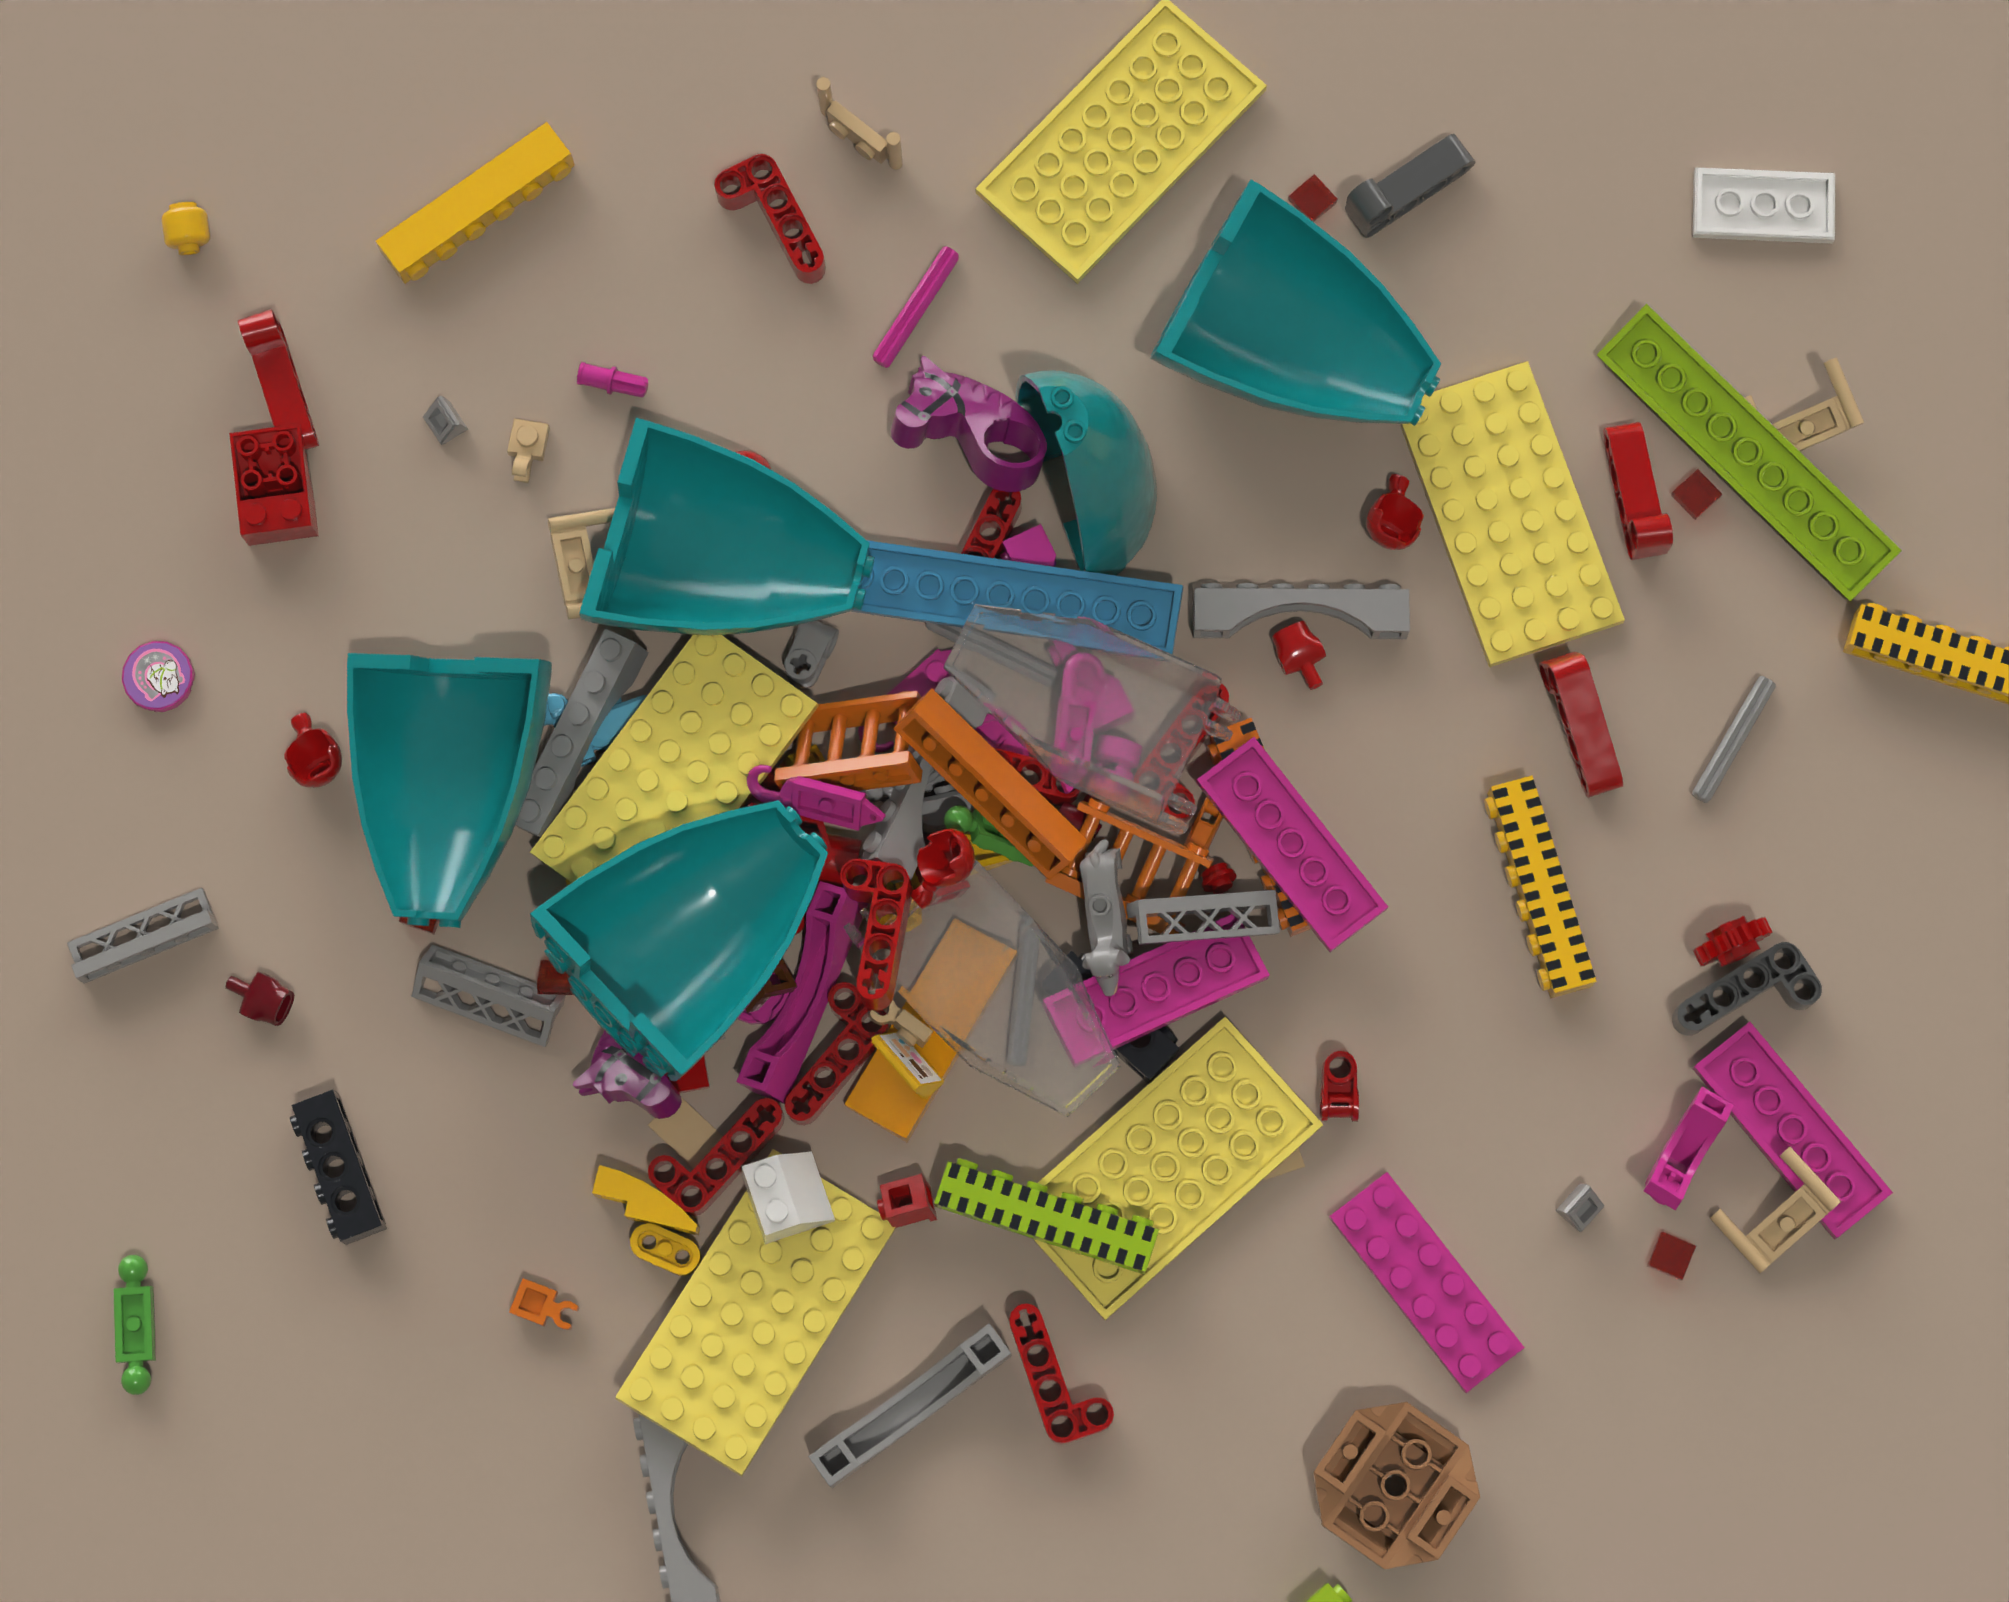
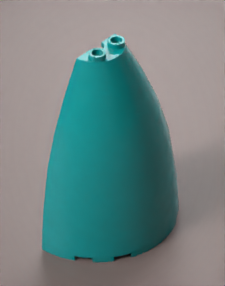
M1250 179L1213 240L1211 249L1208 250L1162 331L1150 359L1201 384L1265 408L1317 419L1356 423H1410L1415 426L1425 410V407L1420 405L1424 394L1430 397L1440 381V378L1436 376L1441 366L1437 356L1416 325L1386 287L1351 251L1299 210Z
M1055 370L1021 375L1016 385V402L1034 418L1046 438L1047 451L1044 461L1063 455L1077 517L1075 520L1063 523V529L1077 567L1080 571L1117 576L1143 547L1151 530L1155 515L1157 483L1152 456L1145 437L1124 403L1114 393L1094 380L1078 374Z
M635 419L617 482L619 497L604 549L598 548L579 613L581 620L640 631L709 636L757 633L806 624L851 612L854 609L861 611L866 590L861 589L863 577L870 578L875 557L868 555L870 543L836 513L795 483L753 459L694 435L644 419Z
M348 653L347 716L352 780L361 825L375 871L394 917H408L407 925L429 926L430 919H439V927L461 928V921L489 879L513 833L530 788L546 718L552 662L541 659L474 657V660L435 659L413 655Z
M779 800L730 810L689 822L642 841L578 878L530 913L532 927L536 936L540 939L545 937L544 943L548 949L544 952L557 972L563 974L566 971L568 974V981L572 987L570 989L571 992L597 1023L632 1057L639 1052L643 1056L642 1061L647 1069L660 1077L669 1073L667 1076L671 1081L679 1080L723 1037L766 985L790 946L813 897L828 855L826 851L827 846L818 834L813 832L808 835L799 826L802 824L799 814L790 806L785 808Z

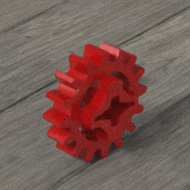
M1742 916L1706 933L1705 936L1708 941L1696 947L1693 952L1700 966L1718 961L1720 967H1724L1760 950L1758 942L1770 936L1773 932L1765 917L1748 922L1746 917Z

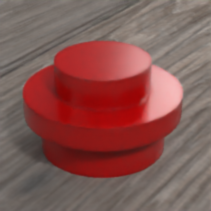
M1218 863L1203 871L1201 874L1203 879L1201 885L1205 892L1221 894L1233 886L1232 882L1236 879L1237 875L1234 869L1228 867L1227 863Z

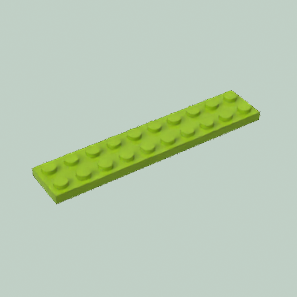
M1647 303L1597 354L1613 372L1850 602L1902 552L1876 524Z

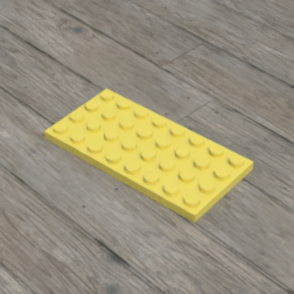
M1161 0L975 189L976 194L1078 284L1266 91L1267 85L1170 0Z
M1528 361L1434 391L1430 397L1424 395L1420 405L1424 406L1425 410L1415 426L1410 423L1400 424L1488 666L1493 667L1623 624L1625 621Z
M692 635L530 853L572 883L642 841L689 822L743 808L752 797L747 786L749 771L758 765H768L773 768L819 707L818 703L724 636ZM769 773L759 774L758 782L760 785Z
M1224 1017L1038 1182L1048 1187V1194L1060 1198L1063 1192L1073 1194L1084 1199L1082 1205L1096 1209L1097 1204H1103L1119 1210L1117 1215L1119 1217L1131 1220L1133 1215H1137L1154 1221L1153 1228L1159 1229L1145 1275L1051 1244L1033 1240L1106 1321L1315 1134L1323 1124L1234 1025Z
M772 1149L768 1157L779 1155L781 1153L776 1151L775 1149ZM823 1178L821 1180L835 1221L765 1244L746 1190L615 1396V1399L741 1477L896 1230L888 1220H882L879 1212Z

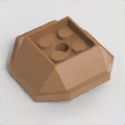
M1408 1402L1355 1410L1313 1471L1321 1525L1383 1570L1439 1560L1480 1499L1469 1445ZM1397 1475L1403 1480L1404 1491L1400 1496L1395 1497L1387 1493L1385 1480L1388 1476Z

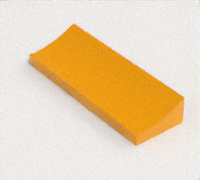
M957 919L952 923L902 1007V1010L905 1009L933 1030L931 1038L923 1048L917 1044L914 1046L943 1080L946 1079L1018 957L1017 950L984 935ZM892 1024L887 1033L897 1032L898 1030ZM877 1049L844 1105L908 1143L940 1087L926 1100L922 1099Z

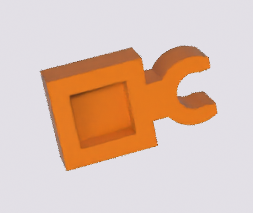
M523 1278L509 1313L544 1327L548 1317H551L558 1327L564 1330H571L572 1325L563 1322L561 1314L565 1309H572L578 1312L580 1308L571 1301L556 1303L557 1291Z

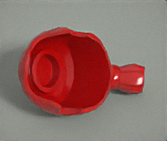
M1398 474L1391 475L1388 481L1390 492L1382 494L1374 502L1368 512L1366 521L1367 530L1371 538L1378 545L1389 550H1403L1411 546L1420 535V526L1424 518L1423 512L1418 505L1405 497L1409 480L1405 476Z
M307 713L294 716L291 719V725L297 732V738L289 745L284 754L288 764L287 771L292 779L303 787L318 788L332 782L341 770V750L327 731L321 728L312 729L311 718Z
M946 829L930 834L927 837L930 843L918 850L917 863L924 880L920 886L912 891L911 897L921 909L930 905L933 894L937 891L938 887H948L961 883L969 877L974 868V848L969 838L957 829Z

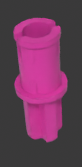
M584 362L580 364L577 374L578 385L607 390V394H612L614 391L636 397H644L647 393L648 379L646 377L620 372L614 366L608 369Z

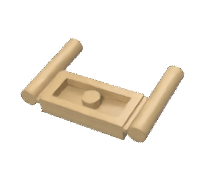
M826 77L819 78L816 85L820 111L828 117L829 129L840 139L844 140L847 137L856 144L855 149L867 160L874 158L882 164L888 159L889 166L892 169H900L903 165L900 135L897 132H890L886 139H884L836 100L833 101L830 80Z
M1837 357L1824 362L1837 396L1772 424L1799 451L1864 423ZM1752 395L1744 397L1755 409H1757L1752 398Z
M615 508L548 518L551 543L568 620L580 618V609L594 564L586 527L611 523Z
M1791 1147L1785 1150L1780 1155V1158L1803 1181L1804 1185L1748 1235L1745 1236L1721 1209L1710 1217L1712 1222L1759 1273L1763 1272L1841 1203L1837 1196Z

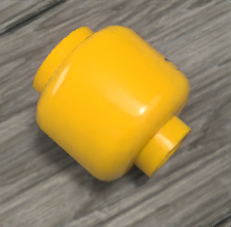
M196 202L169 205V210L162 215L164 242L169 248L178 249L179 255L197 254L200 252L199 247L209 242L210 232L207 213L204 209L197 207Z

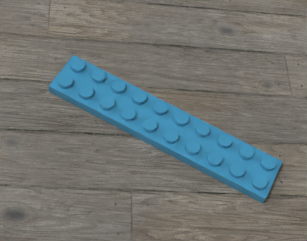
M868 541L870 543L868 555L875 557L870 578L863 577L861 589H865L866 594L861 611L854 609L851 612L1173 658L1183 585Z

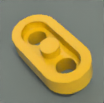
M652 1223L642 1224L631 1235L630 1246L638 1258L675 1275H690L695 1272L701 1263V1252L693 1241ZM652 1236L656 1239V1246L650 1250L645 1249L643 1246L645 1238ZM681 1251H686L690 1255V1259L686 1264H679L676 1260L677 1254Z

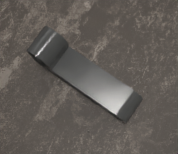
M1451 134L1378 183L1373 179L1362 182L1348 195L1345 211L1365 238H1369L1463 176L1476 162L1455 134Z
M1781 942L1686 999L1675 1009L1672 1015V1023L1679 1033L1692 1036L1774 986L1790 1008L1804 1010L1820 998L1822 985L1801 951L1792 943ZM1775 953H1783L1789 957V969H1781L1775 964ZM1752 971L1759 976L1760 986L1758 988H1751L1745 983V972ZM1802 983L1809 988V1000H1802L1796 996L1794 992L1795 984ZM1715 990L1725 991L1730 998L1729 1006L1721 1007L1717 1005L1713 999V992ZM1703 1005L1706 1011L1695 1021L1687 1023L1684 1020L1687 1012L1689 1014L1693 1013Z

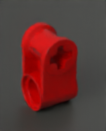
M1333 1052L1323 1063L1322 1089L1320 1094L1321 1121H1327L1328 1118H1351L1352 1122H1358L1359 1092L1357 1089V1064L1354 1057L1348 1052ZM1335 1059L1344 1060L1349 1066V1074L1345 1078L1333 1076L1329 1068L1331 1061ZM1331 1104H1347L1348 1106H1332Z

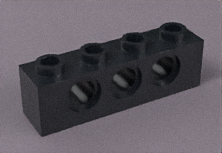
M1071 950L1042 981V988L1051 996L1093 977L1091 971L1082 966L1085 954L1081 953L1077 956ZM1165 1026L1148 1034L1150 1042L1146 1047L1137 1048L1129 1042L1112 1050L1148 1084L1157 1077L1179 1052V1047L1175 1044L1178 1041L1177 1037Z
M332 1089L291 1105L295 1115L290 1117V1122L296 1136H303L307 1149L302 1150V1155L308 1170H315L319 1183L314 1184V1188L321 1205L327 1203L331 1217L327 1218L326 1222L333 1239L339 1238L340 1242L348 1245L386 1230L385 1220L339 1094ZM322 1126H330L332 1128L331 1139L324 1144H318L316 1141L317 1130ZM336 1159L343 1160L345 1166L343 1173L339 1177L330 1178L328 1175L329 1164ZM348 1193H354L357 1198L356 1206L349 1212H343L340 1208L341 1198Z

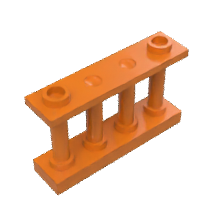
M902 691L897 694L818 704L819 707L798 734L794 765L776 768L775 783L781 790L786 780L791 777L801 776L855 791L921 783L923 770L910 751H908L909 744L897 732L894 751L875 755L879 724L899 722L909 709L922 698L918 691ZM864 726L860 756L842 759L846 728ZM831 730L827 760L809 764L813 733Z
M1090 798L1089 803L1083 800L1077 806L1078 810L1087 814L1080 833L1087 839L1086 843L1071 863L1050 881L1046 878L1045 882L1085 900L1084 886L1079 868L1100 820L1120 828L1112 849L1120 848L1121 860L1124 858L1133 835L1153 843L1132 893H1127L1126 898L1122 896L1127 919V904L1145 899L1166 850L1186 858L1170 897L1186 896L1199 865L1210 868L1215 859L1209 857L1208 853L1210 850L1193 842H1189L1188 847L1108 812L1110 805ZM1160 916L1147 917L1148 928L1160 934L1169 925ZM1129 918V920L1136 922V918ZM1178 922L1183 928L1186 924ZM1173 928L1169 934L1179 933Z

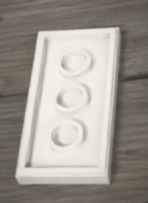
M1695 167L1693 180V238L1833 244L1835 240V173Z

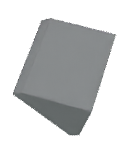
M443 396L437 397L423 416L441 445L446 444L468 430L451 402Z
M1579 1184L1556 1209V1212L1581 1233L1605 1205L1589 1185Z

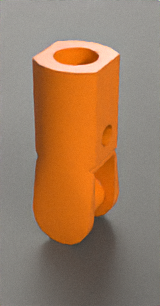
M1208 797L1204 800L1183 844L1187 847L1189 842H1193L1209 849L1224 818ZM1205 812L1217 817L1214 825L1202 820Z

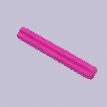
M947 246L942 247L873 354V360L880 366L890 367L959 260V254L955 250Z

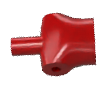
M1296 622L1273 634L1272 640L1276 647L1277 659L1284 674L1288 675L1301 671L1310 690L1320 687L1323 682L1314 664L1325 658L1326 653L1319 638L1313 635L1306 622Z

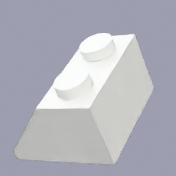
M812 1151L774 1155L742 1166V1178L765 1244L835 1221Z

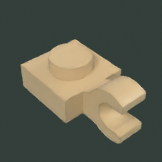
M514 418L507 449L509 456L516 457L512 468V475H515L514 481L528 483L533 460H544L550 432L549 424Z
M894 1000L888 1006L889 1012L884 1016L878 1015L875 1011L871 1010L869 1017L874 1023L879 1025L893 1024V1027L898 1030L896 1033L898 1038L911 1047L917 1044L923 1048L932 1036L933 1030L905 1009H900Z

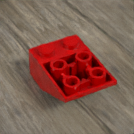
M300 423L229 433L240 535L247 545L252 546L319 536L314 495Z

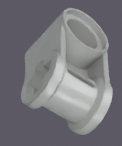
M818 621L799 625L793 645L784 663L787 678L791 685L801 690L809 689L815 685L826 660L830 657L839 635L838 629ZM804 664L807 665L808 671L802 670L800 674H796L795 668L801 669Z

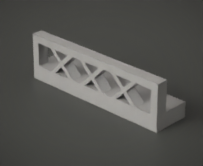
M199 888L68 942L67 944L75 963L71 966L76 979L85 984L219 929L204 889ZM199 899L203 911L184 919L180 918L185 905ZM173 909H176L174 915L167 913ZM162 915L172 919L169 925L150 933L146 932L152 918ZM142 923L140 929L134 927V925ZM129 929L138 933L135 939L116 947L112 946L118 932ZM105 937H108V940H107L106 943L103 942V941H100V939H103V938H105ZM90 943H96L104 947L101 953L84 960L79 948Z
M1275 890L1143 899L1127 904L1128 919L1136 918L1139 945L1280 933ZM1267 908L1269 927H1257L1247 918L1253 909ZM1229 911L1237 918V921L1229 930H1223L1213 921L1218 912ZM1184 914H1195L1203 921L1196 932L1189 933L1178 923ZM1160 916L1169 924L1161 935L1148 936L1147 917ZM1242 923L1247 927L1245 929H1238ZM1207 926L1214 930L1203 932ZM1174 928L1179 934L1169 933Z
M432 944L419 962L411 997L546 1047L550 1039L554 1019L564 1005L566 994ZM425 978L438 981L443 991L435 993L424 989ZM464 991L471 994L477 1004L469 1006L462 1003L456 993ZM494 1004L504 1006L510 1017L504 1019L496 1016L490 1006ZM531 1016L544 1021L542 1033L530 1029L524 1018Z

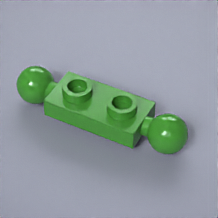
M956 805L949 808L945 813L944 824L947 829H957L963 833L968 831L970 832L972 843L976 844L979 848L1006 856L1011 861H1018L1028 866H1033L976 809L971 813L968 808Z
M128 1255L121 1260L118 1266L119 1276L126 1282V1288H114L116 1363H128V1368L121 1377L122 1387L129 1394L139 1395L147 1391L151 1384V1375L143 1367V1362L156 1361L154 1290L152 1286H141V1281L145 1279L148 1273L146 1261L138 1255Z

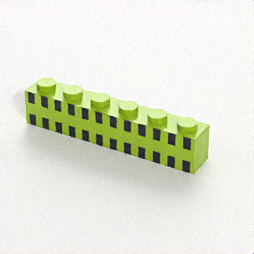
M958 1158L956 1163L947 1162L934 1202L935 1207L1145 1275L1159 1229L1153 1228L1154 1221L1137 1215H1133L1132 1219L1128 1220L1117 1216L1119 1210L1103 1204H1097V1208L1094 1209L1082 1205L1083 1198L1065 1192L1062 1193L1060 1198L1048 1194V1187L1036 1182L1027 1181L1026 1186L1012 1182L1014 1176L1002 1171L992 1170L991 1175L977 1171L978 1164Z

